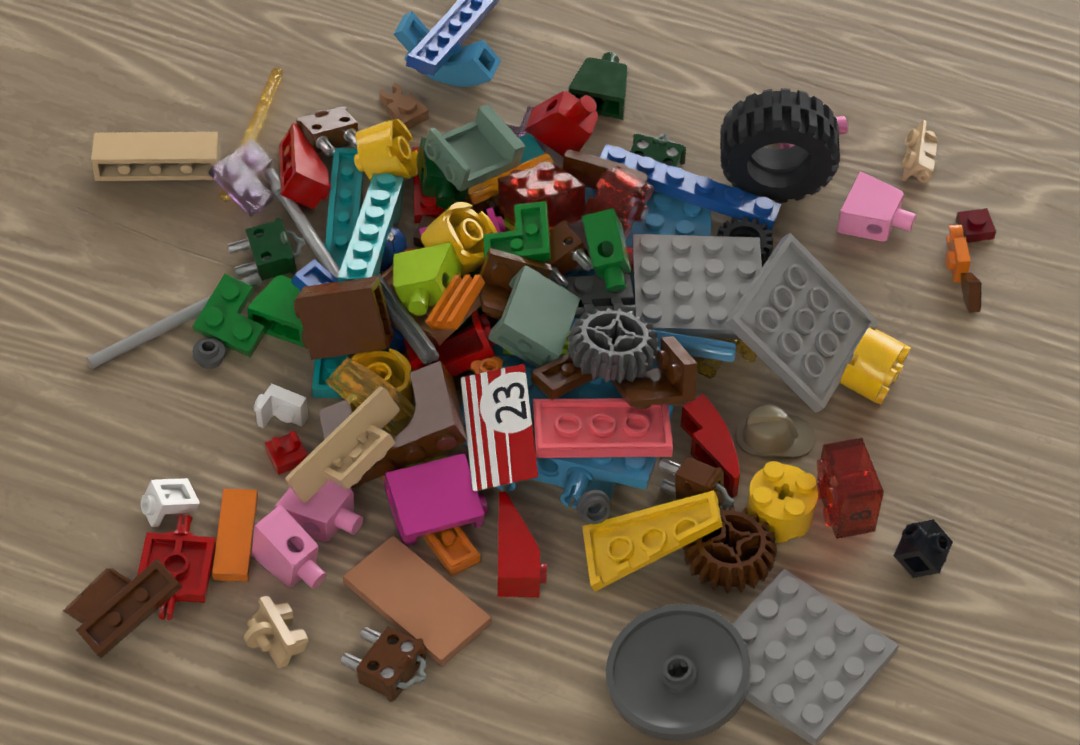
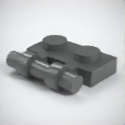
M624 274L626 288L616 292H608L605 280L599 279L598 275L565 278L568 282L566 289L581 298L574 318L580 319L583 313L591 314L594 308L604 311L606 306L614 311H617L619 308L625 313L633 311L634 316L636 315V305H633L634 296L630 274Z

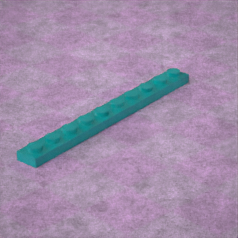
M335 148V153L333 154L325 247L339 269H341L361 211L364 172H359L354 162V155L358 154L357 148ZM349 355L315 359L312 384L313 398H346L345 373L349 362Z

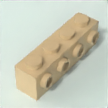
M218 132L94 133L91 156L94 180H219L220 144Z

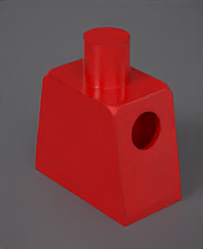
M562 91L532 109L524 130L562 157H564L569 149L579 152L590 138L597 122L596 102L587 95L578 99L568 91Z

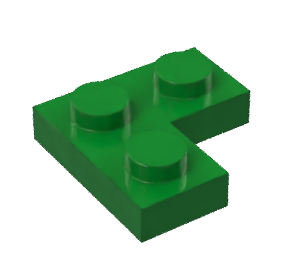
M546 201L514 205L516 231L483 234L485 258L489 248L540 262L551 260Z
M224 273L192 326L194 332L207 338L218 339L224 346L251 358L266 333L264 325L240 315L254 293L253 286Z

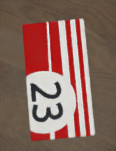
M520 364L462 377L461 386L473 491L537 478L538 468L525 365Z

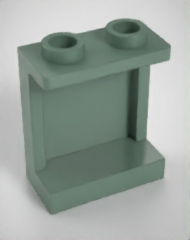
M487 104L478 109L476 119L471 123L442 135L436 128L430 129L427 134L424 151L428 158L434 161L442 170L446 179L452 182L461 192L518 167L525 145L493 108Z
M525 265L511 279L509 286L513 289L501 320L491 329L488 339L539 368L560 357L581 298Z

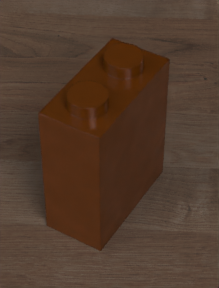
M379 276L305 286L295 298V315L298 319H301L303 326L302 341L304 347L309 349L311 360L385 350L394 338Z

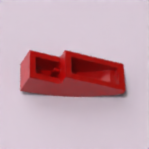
M702 394L695 398V400L682 406L680 426L692 438L690 454L695 460L715 468H722L724 471V488L727 494L734 498L738 493L740 479L739 463L734 442L720 414L706 396Z

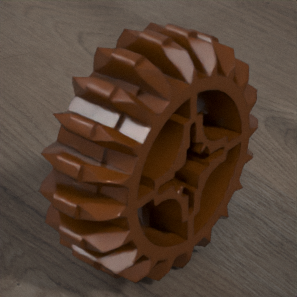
M733 505L728 511H724L719 506L723 527L683 547L686 565L690 566L691 576L699 575L701 585L710 581L713 591L718 586H723L727 594L731 587H736L742 593L746 584L754 589L758 584V580L765 581L768 571H771L774 567V558L777 554L774 533L769 532L768 522L759 523L758 514L749 516L747 508L738 512L735 511Z

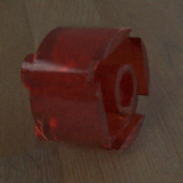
M614 165L604 173L595 187L599 190L595 198L589 197L584 209V215L614 208L623 227L626 240L632 231L635 221L641 223L646 217L649 206L645 204L651 197L654 186L624 168Z

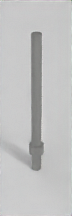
M273 168L266 170L264 175L271 185L273 196L278 202H282L321 265L338 279L339 267L298 204L281 196L280 176Z
M258 273L240 280L253 286V288L262 284ZM210 296L87 357L88 365L91 369H94L199 316Z

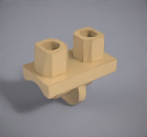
M270 596L260 597L258 600L260 608L252 616V619L247 622L249 629L244 635V640L250 648L260 647L263 652L268 651L277 668L287 667L292 655L305 651L308 637L303 629L299 628L289 631L287 626H291L294 618L293 611L288 603L274 604Z

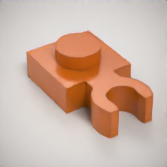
M949 225L950 236H946L949 251H946L945 265L946 269L952 272L953 282H961V273L969 272L971 259L966 237H963L962 225Z

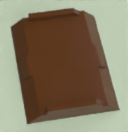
M107 568L63 611L83 624L128 585L131 580L113 568Z

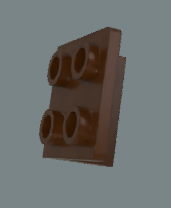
M489 248L479 274L485 281L479 293L482 311L493 318L501 319L513 289L509 286L511 279L525 265L549 279L552 272L551 264Z
M674 336L661 337L660 350H658L656 358L658 368H652L651 371H647L644 378L636 376L633 382L623 379L621 384H619L616 380H610L630 407L647 409L651 405L658 404L680 405L684 401L695 400L697 362Z

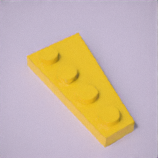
M714 490L606 519L598 524L582 526L590 586L594 592L723 527L718 498Z

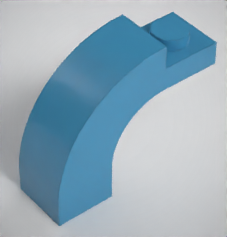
M413 11L404 14L393 34L408 50L404 58L406 62L409 53L429 33L428 28ZM480 40L468 46H459L434 76L430 74L423 75L435 81L453 86H477L492 80L501 59L484 40Z

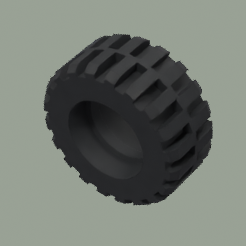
M781 88V91L767 89L763 90L762 94L759 95L756 93L748 95L745 98L746 101L740 100L725 115L720 130L721 168L723 169L724 176L733 187L784 203L788 202L789 199H795L796 201L804 199L807 194L814 195L820 191L821 186L825 187L837 173L840 161L837 118L833 115V111L826 104L823 105V101L814 95L808 97V94L804 91L798 90L796 93L791 92L789 88ZM776 143H788L795 145L793 147L784 149H772L764 147Z

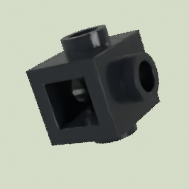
M934 519L911 523L903 530L902 537L893 556L913 578L938 574L947 560V555L953 541Z

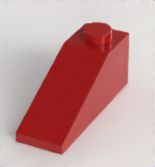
M293 123L279 145L281 196L314 210L320 200L324 201L330 192L331 184L329 183L328 169L299 125Z
M499 491L497 597L539 598L540 584H547V563H540L539 546L508 494L504 491Z

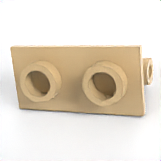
M923 120L916 129H911L905 139L907 151L902 161V167H904L902 181L904 182L911 175L920 182H928L933 177L935 163L933 158L936 155L938 138L933 131L926 130V120Z

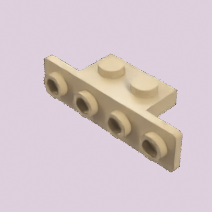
M378 387L285 478V481L300 501L304 503L309 501L328 481L348 490L352 485L358 483L362 476L377 461L381 460L396 443L389 433L381 430L400 411L385 388Z

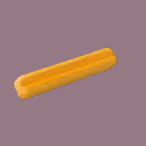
M548 153L542 154L510 171L470 187L467 192L468 197L473 204L485 201L508 188L512 189L516 184L520 185V183L531 177L536 178L554 169L553 160Z

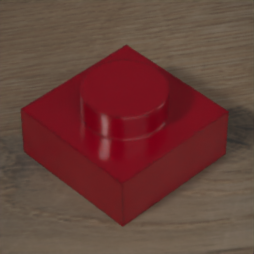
M987 208L957 212L956 223L957 225H962L963 237H966L967 243L995 239L996 229Z

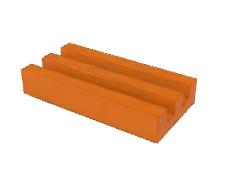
M454 275L426 319L429 328L457 330L485 284L482 276L475 275L472 279L471 275H464L462 279L460 275Z

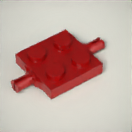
M184 514L178 515L176 531L167 533L146 532L137 576L158 559L182 586L177 593L160 607L158 617L162 620H165L166 615L167 621L173 619L176 602L206 603L216 549L215 537L197 536L190 533L193 518L188 514H185V520Z

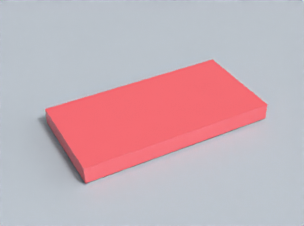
M624 398L533 399L532 410L536 458L672 457L673 455L669 407L667 404L651 405L647 409H636L630 407Z

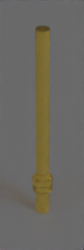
M274 67L234 161L225 171L223 176L224 184L219 193V198L224 202L231 200L236 186H239L245 174L244 166L284 72L281 68Z

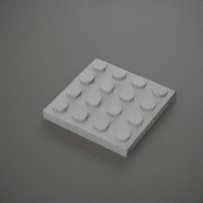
M791 233L782 237L725 321V324L815 413L825 408L839 386L847 364H850L854 356L853 353L867 329L870 327L875 328L878 323L874 316Z
M633 234L635 317L644 316L645 323L653 324V330L700 338L740 339L725 324V321L762 268L759 237Z
M783 569L732 624L741 634L746 644L751 664V681L745 699L811 745L818 744L897 653L899 644L786 569Z

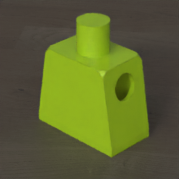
M451 242L394 254V290L405 308L413 315H424L427 312L428 306L436 305L453 276L460 275L463 265Z

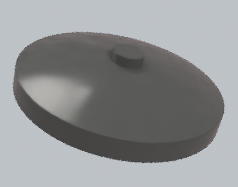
M673 604L645 612L621 631L608 655L606 680L612 702L627 723L648 736L663 740L681 741L705 736L722 727L736 714L749 690L751 664L748 650L741 634L726 618L701 606Z

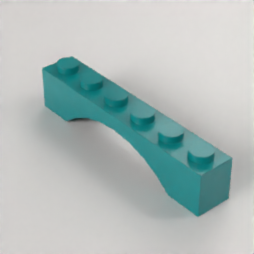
M388 173L373 174L338 274V282L379 276L387 238L393 225L399 224L403 211L404 177H397Z

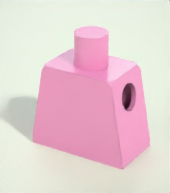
M859 172L840 211L837 232L884 242L888 240L893 227L911 232L916 214L901 209L904 193L901 190L864 172Z
M328 481L306 503L300 501L293 490L289 488L275 505V508L281 505L312 538L322 542L330 541L339 528L355 535L363 523V517L353 512L354 494L352 489L346 490L331 481Z
M281 505L255 525L251 556L287 587H293L300 580H303L309 587L315 589L327 576V573L316 564L319 548L317 543Z

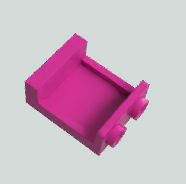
M465 453L385 474V492L400 540L406 546L415 545L419 536L470 523H473L475 528L480 527L483 524L485 514H488L484 495H478L477 491L472 489L470 464L467 462Z

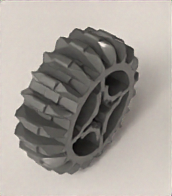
M606 306L604 311L594 308L591 314L583 313L580 319H575V323L568 336L569 357L573 360V366L580 367L582 374L591 373L593 380L600 377L605 379L606 383L609 380H616L621 384L623 379L633 382L636 376L644 378L645 373L651 371L655 358L658 355L657 333L653 331V324L645 323L644 316L635 317L633 311L625 313L620 308L614 311Z

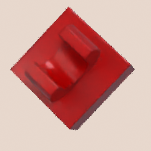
M290 431L289 434L278 438L277 436L273 437L272 440L265 442V451L278 475L295 469L308 456L296 431Z

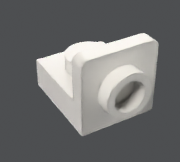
M272 383L264 394L258 396L254 404L257 426L265 428L273 415L283 422L294 423L301 427L309 417L306 397Z
M188 478L151 480L145 494L141 498V510L146 515L151 527H159L165 514L195 513L200 504Z

